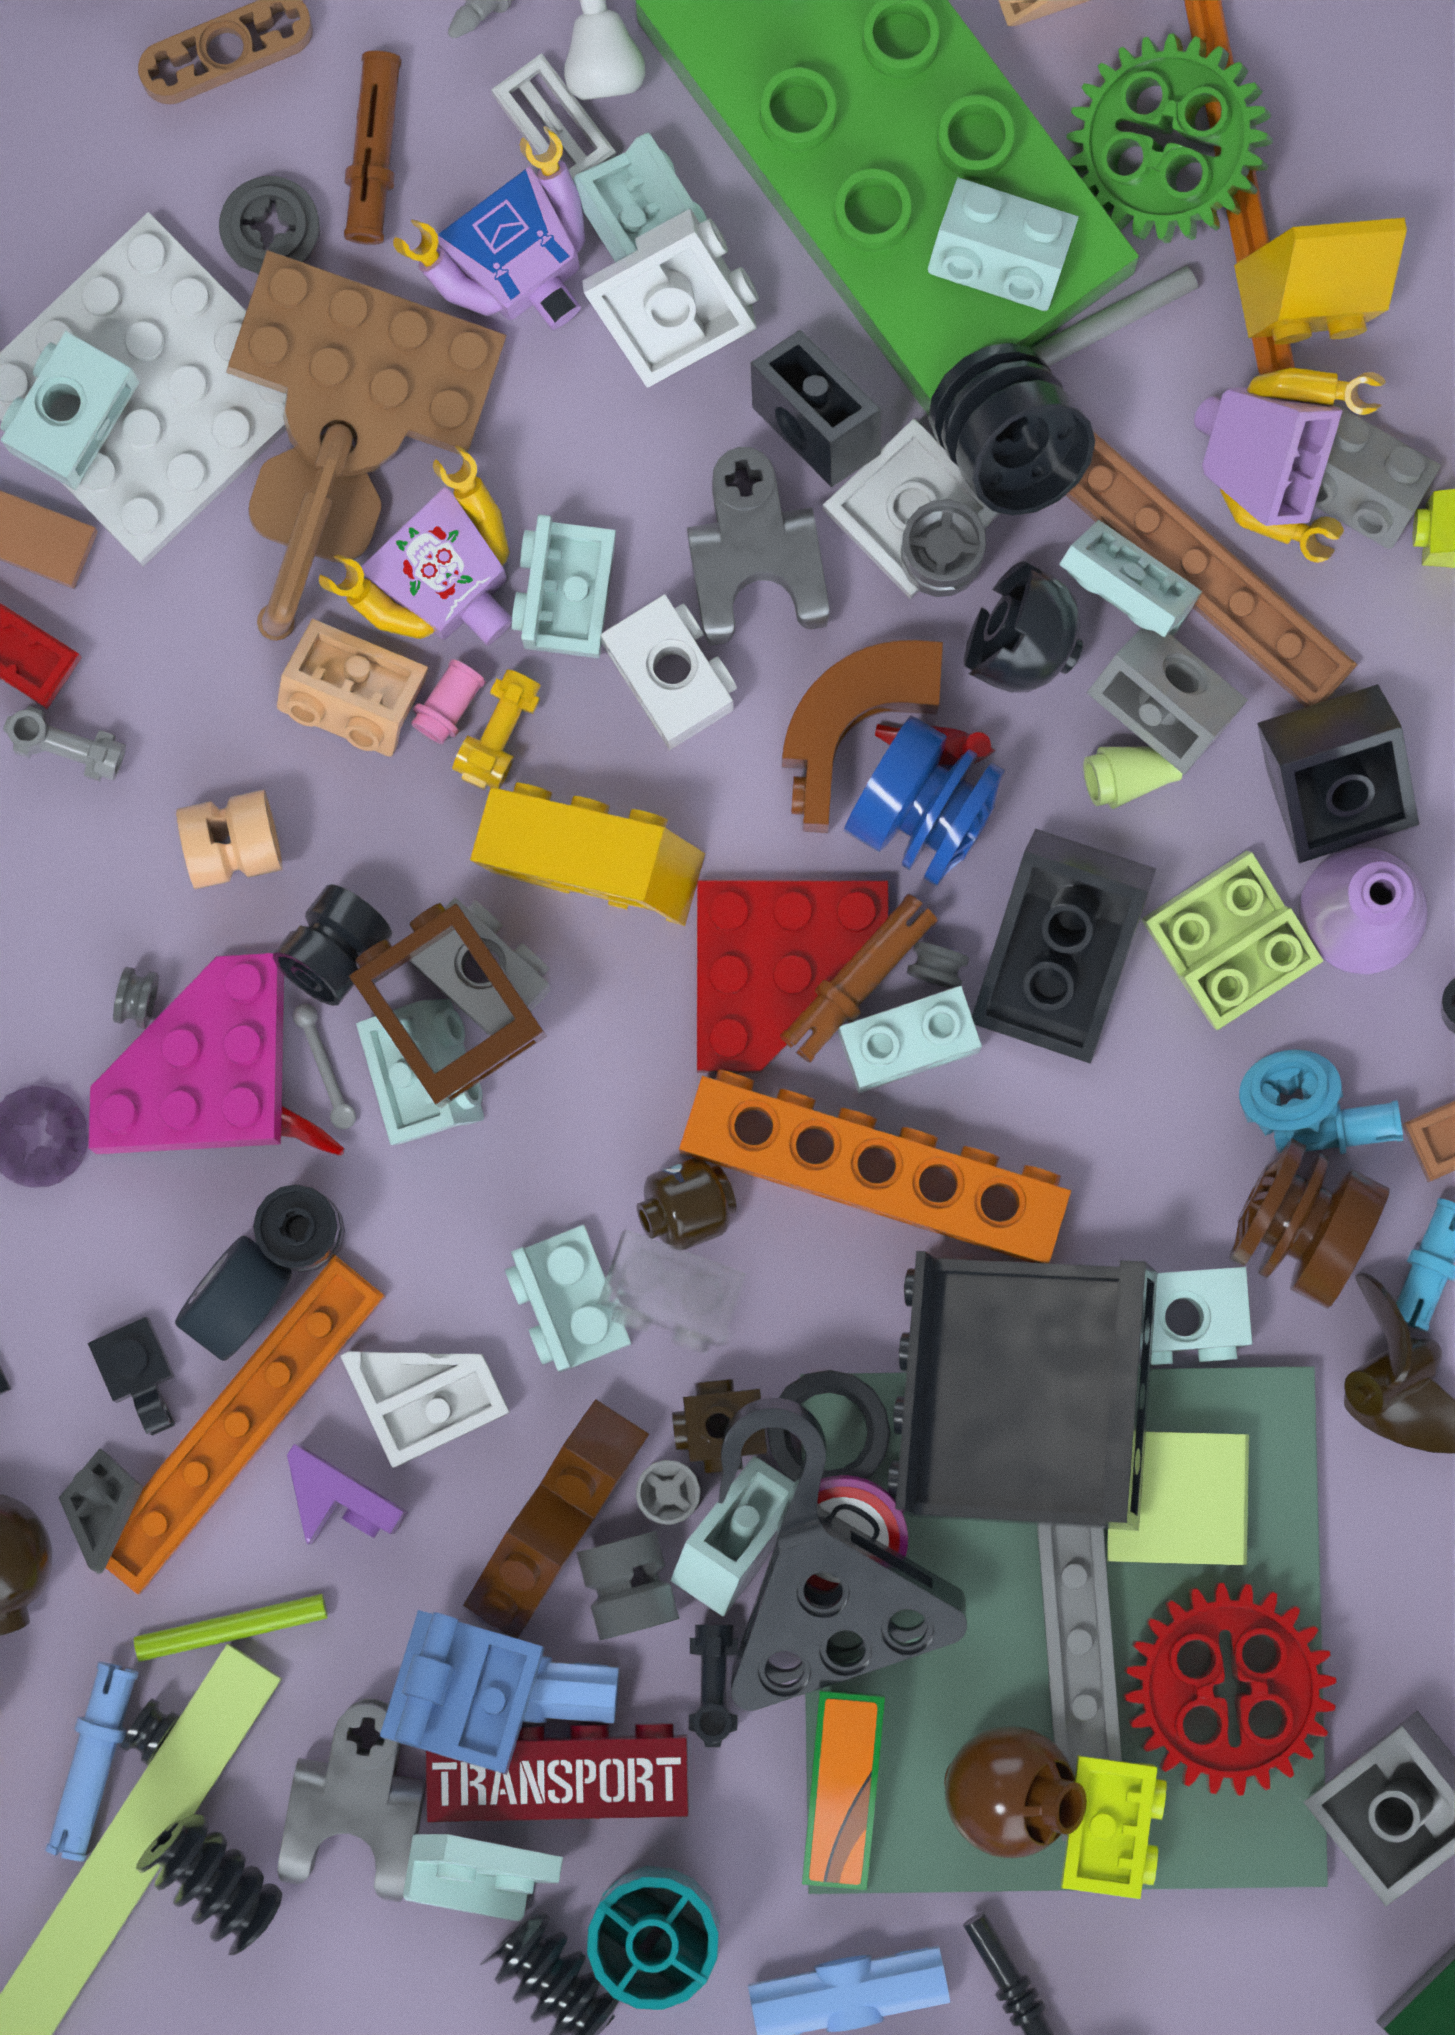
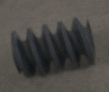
M195 1814L183 1820L175 1821L148 1846L139 1859L136 1869L143 1873L159 1864L162 1870L154 1886L158 1890H163L177 1881L181 1886L173 1899V1904L179 1908L193 1899L199 1901L191 1921L195 1925H199L210 1917L215 1916L218 1920L210 1933V1939L218 1942L233 1933L236 1937L228 1955H236L250 1946L266 1931L280 1907L282 1892L276 1884L267 1883L263 1885L264 1875L258 1867L249 1866L244 1868L246 1859L240 1850L230 1849L226 1851L227 1840L221 1832L207 1834L209 1824L203 1815Z
M540 1913L524 1920L480 1963V1965H483L497 1958L503 1961L494 1980L499 1985L517 1977L520 1983L512 2000L517 2004L535 1996L538 2002L530 2019L533 2023H536L549 2016H553L556 2021L549 2035H599L615 2018L613 2013L619 2000L613 1998L609 1992L599 1996L596 1995L600 1982L596 1979L593 1971L581 1977L578 1976L586 1956L581 1951H577L561 1958L560 1954L567 1942L568 1936L564 1932H558L547 1938L542 1937L550 1921V1917L546 1913Z

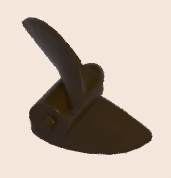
M1367 1273L1355 1275L1357 1284L1386 1337L1388 1349L1347 1375L1344 1383V1407L1362 1426L1393 1442L1431 1453H1455V1399L1433 1380L1436 1368L1442 1359L1441 1346L1432 1339L1411 1338L1404 1317L1384 1286Z

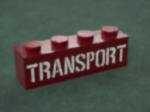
M674 1723L635 1724V1736H609V1724L570 1725V1737L546 1738L544 1737V1726H521L507 1775L426 1751L427 1822L688 1817L687 1734L674 1735Z

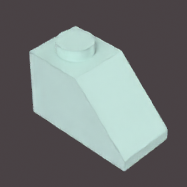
M753 1456L731 1484L724 1503L720 1504L717 1502L686 1541L670 1581L724 1617L758 1573L775 1546L778 1522L795 1482L756 1456Z

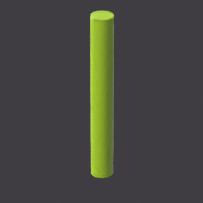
M318 1594L135 1636L133 1638L137 1659L141 1662L328 1619V1613L323 1594Z

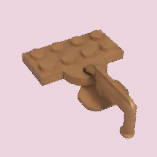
M267 250L226 370L228 374L286 394L283 420L289 441L294 446V448L268 459L262 465L248 506L249 519L253 528L262 537L287 546L268 605L261 609L257 617L258 629L264 637L269 640L278 641L285 639L291 634L294 628V616L315 556L331 562L342 563L333 556L342 555L355 560L366 551L381 511L380 497L367 473L375 471L393 458L405 436L458 455L460 454L455 449L456 445L463 447L467 452L469 451L507 335ZM328 428L326 433L320 435L322 431Z

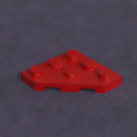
M697 880V1073H717L718 1070L732 1073H761L787 1046L781 1039L780 1034L787 1030L816 999L818 995L815 989L823 980L831 982L845 964L853 958L888 918V881Z

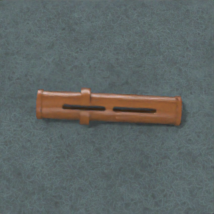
M367 51L362 54L361 58L363 64L356 116L353 163L345 170L344 181L346 185L350 186L344 237L347 241L357 244L377 245L384 242L383 228L387 191L394 188L395 173L389 170L395 124L399 68L401 67L402 59H400L399 55L391 52Z
M907 894L901 904L853 958L845 964L831 982L823 980L815 989L818 995L816 999L787 1030L780 1034L781 1039L792 1048L808 1030L812 1031V1035L795 1052L797 1055L811 1063L815 1059V1055L839 1029V1026H842L845 1021L851 1023L861 1014L858 1009L860 1004L876 989L879 983L931 926L938 922L936 916L927 908L921 912L909 927L906 925L909 918L923 904L921 901Z

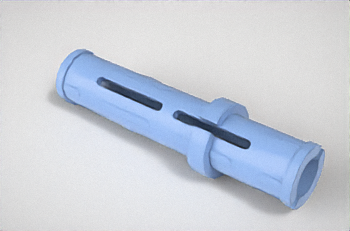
M98 1662V1671L85 1717H78L74 1728L80 1734L51 1837L46 1845L45 1851L50 1854L58 1855L61 1852L62 1858L86 1861L88 1855L86 1852L117 1743L123 1742L128 1731L122 1725L133 1686L139 1672L133 1669L126 1668L122 1670L123 1666Z

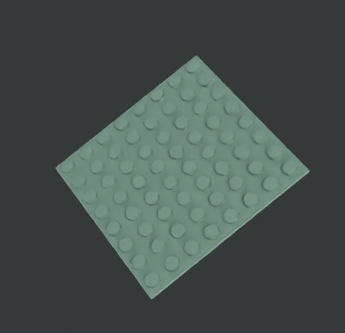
M1315 1366L1151 1369L1146 1432L1249 1435L1247 1565L1107 1561L1108 1529H1103L1121 1758L1124 1762L1153 1764L1158 1767L1156 1779L1167 1781L1162 1820L1151 1818L1148 1845L1158 1846L1154 1885L1143 1884L1142 1890L1328 1887L1327 1832L1303 1803L1325 1784L1324 1737L1307 1734L1304 1742L1314 1755L1311 1760L1301 1757L1296 1753L1288 1757L1293 1767V1777H1287L1274 1767L1269 1770L1270 1789L1265 1791L1256 1782L1254 1776H1249L1246 1778V1788L1242 1796L1235 1794L1230 1778H1223L1221 1787L1215 1795L1208 1792L1206 1774L1200 1773L1190 1787L1182 1783V1774L1185 1764L1182 1762L1167 1772L1159 1768L1167 1750L1163 1746L1149 1752H1145L1142 1749L1141 1745L1152 1733L1150 1726L1143 1728H1132L1129 1721L1144 1710L1142 1704L1126 1701L1123 1697L1124 1693L1141 1688L1140 1679L1124 1672L1125 1666L1143 1665L1146 1658L1132 1646L1133 1641H1144L1152 1644L1156 1636L1148 1627L1147 1619L1152 1618L1167 1625L1172 1619L1167 1611L1165 1602L1172 1600L1180 1605L1184 1611L1191 1608L1189 1600V1589L1197 1588L1206 1602L1213 1601L1214 1587L1218 1582L1225 1584L1230 1600H1236L1243 1583L1250 1584L1253 1591V1604L1257 1605L1269 1591L1277 1593L1275 1613L1280 1615L1289 1607L1297 1606L1300 1612L1293 1627L1298 1631L1304 1627L1316 1626L1319 1631L1307 1646L1310 1651L1322 1649ZM906 1372L848 1373L855 1375L872 1387L887 1410L890 1438L886 1456L873 1475L867 1480L876 1483L888 1492L889 1468L893 1460L899 1461L901 1435H896L894 1431V1405L898 1396H905ZM833 1393L814 1395L803 1402L801 1405L814 1415L825 1435L826 1463L824 1470L843 1468L853 1462L863 1450L867 1436L865 1417L858 1406L845 1396ZM801 1443V1456L804 1461L806 1452ZM904 1514L908 1530L906 1557L963 1591L966 1598L967 1630L963 1638L954 1644L821 1688L824 1690L880 1694L885 1696L867 1890L808 1885V1894L1074 1891L1061 1888L1066 1841L1061 1840V1835L1050 1846L1030 1856L1022 1858L992 1856L976 1849L960 1835L950 1819L945 1800L944 1778L948 1766L962 1746L979 1733L995 1727L1018 1726L1034 1730L1054 1742L1037 1525L910 1517ZM905 1609L896 1612L890 1619L896 1625L907 1628L918 1625L924 1617L917 1611ZM848 1630L836 1632L829 1638L834 1645L841 1648L854 1647L863 1640L857 1633ZM1222 1630L1219 1634V1645L1223 1658L1225 1678L1223 1683L1213 1686V1693L1225 1698L1227 1702L1228 1742L1231 1747H1237L1240 1744V1730L1234 1699L1236 1694L1246 1691V1684L1243 1681L1234 1679L1232 1675L1231 1635L1229 1631ZM1262 1634L1248 1639L1242 1650L1245 1665L1250 1670L1256 1672L1266 1670L1271 1666L1276 1654L1274 1643L1269 1637ZM918 1637V1638L909 1640V1641L904 1642V1643L915 1642V1641L919 1640L921 1637ZM1192 1640L1181 1646L1177 1654V1663L1181 1672L1188 1677H1196L1207 1671L1211 1664V1653L1204 1642ZM861 1657L845 1662L844 1664L853 1663ZM1321 1663L1316 1666L1318 1674H1322ZM1322 1688V1689H1319V1698H1322V1699H1323V1688ZM819 1689L805 1694L807 1817ZM1264 1700L1255 1704L1248 1717L1250 1729L1256 1736L1266 1737L1276 1732L1282 1720L1280 1708L1271 1700ZM1200 1705L1188 1711L1183 1720L1185 1735L1193 1742H1203L1212 1737L1217 1729V1718L1213 1710L1208 1706ZM1316 1712L1314 1720L1324 1727V1713Z

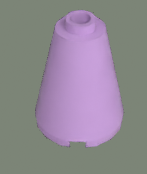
M1351 848L1330 856L1310 875L1302 891L1299 918L1302 927L1324 960L1342 972L1369 975L1391 969L1413 952L1425 930L1427 901L1418 877L1401 859L1391 853L1375 848ZM1370 895L1373 896L1379 902L1380 905L1374 903Z

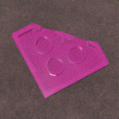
M273 953L216 956L90 1086L88 1148L95 1154L281 1145L284 974L275 964Z

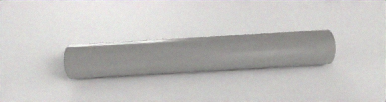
M1185 266L1031 347V349L1048 366H1051L1197 289V280L1191 269Z

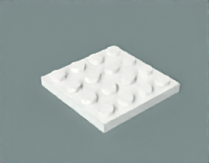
M149 212L0 352L1 422L11 403L17 397L25 399L37 379V377L33 376V369L44 348L50 342L57 345L65 331L132 368L140 383L76 490L63 483L62 485L143 567L286 431L283 420L285 393L226 373L246 310ZM63 395L57 398L50 408V418L56 421H66L73 418L79 411L80 398L74 395Z

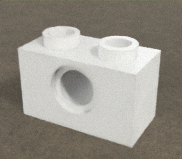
M664 594L600 634L602 646L669 751L734 711L733 700L729 693L736 690L737 686L718 656L707 661L695 640L703 636V633L684 603L674 609ZM668 655L683 657L691 666L689 675L685 680L677 684L662 682L654 673L656 664L660 659Z

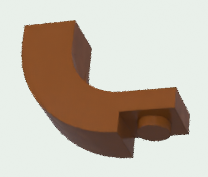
M899 640L866 647L848 655L827 669L804 694L788 725L782 753V768L807 769L806 777H793L791 814L804 815L803 832L828 833L833 761L842 740L856 725L872 716L890 712L937 715L940 699L943 642Z

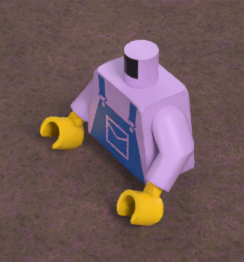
M543 126L550 140V145L546 152L540 155H533L532 149L524 137L521 138L519 144L525 158L532 165L540 168L537 176L529 166L439 234L430 225L412 219L411 223L421 232L422 238L419 246L411 250L404 240L396 236L393 240V246L401 255L420 261V271L448 302L485 316L500 312L508 320L515 319L533 305L548 326L555 330L570 321L581 310V305L563 282L580 269L577 253L585 243V229L579 193L566 164L563 161H559L563 152L562 142L550 128Z

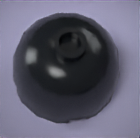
M1021 561L1013 565L993 587L992 590L1001 594L1002 597L992 613L989 614L988 610L981 607L969 634L963 659L964 667L972 670L968 674L995 688L1011 693L1030 692L1050 683L1059 672L1067 674L1077 663L1083 648V641L1078 638L1081 623L1077 602L1067 586L1052 575L1025 561Z

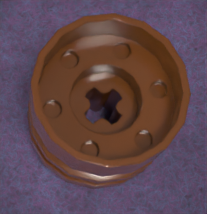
M1291 1138L1282 1152L1264 1167L1238 1217L1236 1239L1229 1259L1244 1266L1260 1242L1268 1245L1258 1274L1267 1278L1278 1268L1287 1255L1297 1260L1292 1274L1290 1290L1328 1309L1341 1293L1362 1256L1384 1210L1390 1188L1353 1169L1341 1179L1333 1192L1322 1187L1327 1173L1329 1157L1322 1153L1317 1155L1303 1177L1297 1174L1296 1171L1304 1155L1306 1145Z

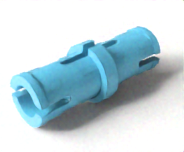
M1442 1198L1437 1200V1207L1419 1250L1413 1249L1410 1252L1407 1262L1412 1266L1396 1302L1405 1322L1408 1323L1407 1325L1427 1332L1430 1327L1429 1322L1447 1280L1454 1281L1455 1203Z

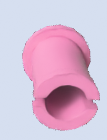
M455 659L450 661L449 667L424 705L417 703L413 708V711L416 713V717L411 723L413 727L439 744H443L448 736L456 737L459 730L455 725L479 689L486 683L484 678L475 670Z

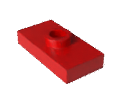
M0 603V680L48 710L82 656Z

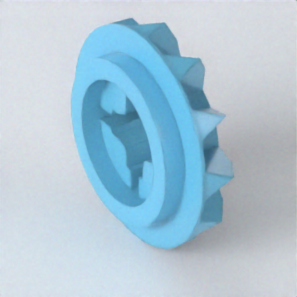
M1284 1050L1262 1058L1247 1071L1239 1089L1240 1104L1247 1123L1255 1122L1258 1124L1265 1136L1274 1131H1282L1289 1139L1293 1137L1295 1131L1309 1128L1317 1133L1320 1122L1324 1118L1336 1117L1337 1103L1343 1097L1341 1078L1335 1066L1325 1057L1306 1050ZM1302 1088L1303 1100L1292 1098L1286 1105L1281 1104V1093L1291 1095L1296 1089Z

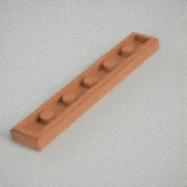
M1093 431L1096 441L1092 462L1080 482L1065 496L1095 522L1100 520L1200 589L1202 593L1192 608L1300 704L1308 707L1326 701L1356 668L1357 664Z

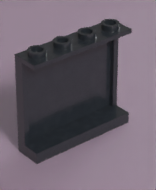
M916 1251L915 1268L907 1270L904 1281L905 1304L907 1307H912L910 1332H903L899 1343V1366L902 1371H906L905 1396L897 1397L893 1413L895 1434L901 1435L899 1461L893 1460L891 1462L888 1474V1493L896 1500L895 1509L910 1517L1139 1531L1158 1272L1144 1261L1120 1260V1267L943 1259L934 1258L926 1251Z

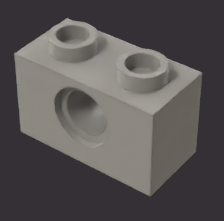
M1141 628L1121 648L1087 691L1088 695L1182 774H1185L1204 754L1248 701L1247 698L1168 633L1163 637L1154 630Z
M454 897L445 909L447 910L454 904H458L489 951L499 958L500 967L532 1012L552 990L549 983L543 978V975L550 968L523 943L513 951L496 935L503 925L478 901L474 900L467 908ZM453 930L409 960V962L481 1029L491 1036L514 1021L515 1018L490 981L475 983L465 976V963L472 954L456 930Z

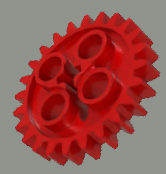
M1218 1582L1214 1587L1213 1601L1206 1602L1197 1588L1189 1589L1191 1608L1184 1611L1180 1605L1172 1600H1168L1165 1603L1172 1620L1167 1625L1152 1618H1148L1146 1621L1148 1627L1156 1636L1153 1643L1135 1640L1132 1643V1646L1146 1658L1143 1665L1125 1666L1124 1669L1125 1673L1141 1680V1688L1124 1693V1700L1142 1704L1144 1710L1135 1715L1129 1721V1724L1132 1728L1150 1726L1152 1733L1141 1745L1142 1749L1145 1752H1149L1163 1746L1167 1750L1159 1766L1164 1772L1171 1770L1180 1762L1185 1764L1182 1783L1188 1787L1196 1781L1200 1773L1206 1774L1207 1790L1210 1794L1216 1795L1221 1787L1223 1778H1230L1235 1794L1242 1796L1246 1788V1778L1249 1776H1254L1256 1782L1266 1791L1270 1789V1769L1276 1767L1281 1773L1291 1778L1294 1776V1771L1288 1759L1289 1756L1296 1753L1309 1760L1314 1757L1311 1749L1304 1742L1307 1734L1326 1737L1328 1731L1314 1719L1316 1712L1335 1711L1336 1705L1319 1698V1689L1337 1683L1336 1677L1318 1674L1316 1668L1317 1665L1331 1656L1330 1651L1323 1649L1310 1651L1307 1644L1315 1637L1319 1630L1313 1625L1298 1631L1293 1627L1300 1612L1297 1606L1289 1607L1280 1615L1275 1613L1277 1593L1269 1591L1257 1605L1253 1604V1591L1250 1584L1243 1583L1236 1600H1230L1225 1584ZM1222 1630L1229 1631L1231 1635L1232 1675L1234 1679L1243 1681L1246 1684V1691L1236 1694L1234 1699L1240 1730V1744L1237 1747H1231L1228 1742L1227 1702L1225 1698L1213 1693V1686L1223 1683L1225 1678L1223 1658L1219 1645V1634ZM1262 1634L1269 1637L1274 1643L1276 1654L1271 1666L1266 1670L1256 1672L1250 1670L1245 1665L1242 1650L1248 1639ZM1192 1640L1204 1642L1211 1653V1664L1207 1671L1196 1677L1184 1675L1177 1663V1654L1181 1646ZM1271 1700L1280 1708L1282 1714L1281 1724L1272 1735L1266 1737L1256 1736L1248 1723L1249 1712L1258 1702ZM1200 1705L1208 1706L1216 1715L1217 1729L1208 1740L1193 1742L1185 1735L1183 1720L1187 1712L1193 1707Z

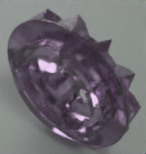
M30 1085L27 1088L7 1094L0 1103V1172L16 1184L31 1188H44L64 1181L77 1170L86 1154L89 1139L87 1122L79 1106L66 1094L49 1087ZM48 1110L49 1113L45 1119L47 1121L45 1132L53 1137V1141L62 1145L59 1150L51 1146L49 1148L38 1146L33 1154H29L25 1163L23 1160L27 1154L25 1152L27 1140L19 1136L20 1132L12 1128L14 1124L20 1126L25 1124L34 1127L38 1123L39 1118L43 1119Z

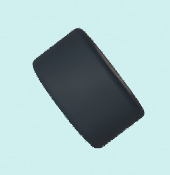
M240 1236L222 1254L195 1288L180 1310L175 1324L218 1359L226 1361L240 1349L272 1310L292 1278V1271L289 1268L277 1265L267 1258L258 1244L251 1238Z

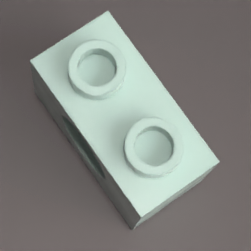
M65 331L57 345L50 342L40 354L33 369V376L37 377L35 383L25 399L17 397L11 403L3 417L0 429L5 432L1 442L12 455L76 490L140 382L132 368ZM63 395L79 397L81 401L80 408L73 418L66 421H56L50 418V408L57 398Z
M1246 1267L1158 1273L1151 1366L1173 1364L1172 1351L1198 1350L1199 1362L1237 1359L1236 1347L1252 1345ZM1174 1300H1187L1198 1310L1199 1325L1195 1332L1189 1336H1179L1173 1333L1166 1324L1165 1313L1170 1303Z

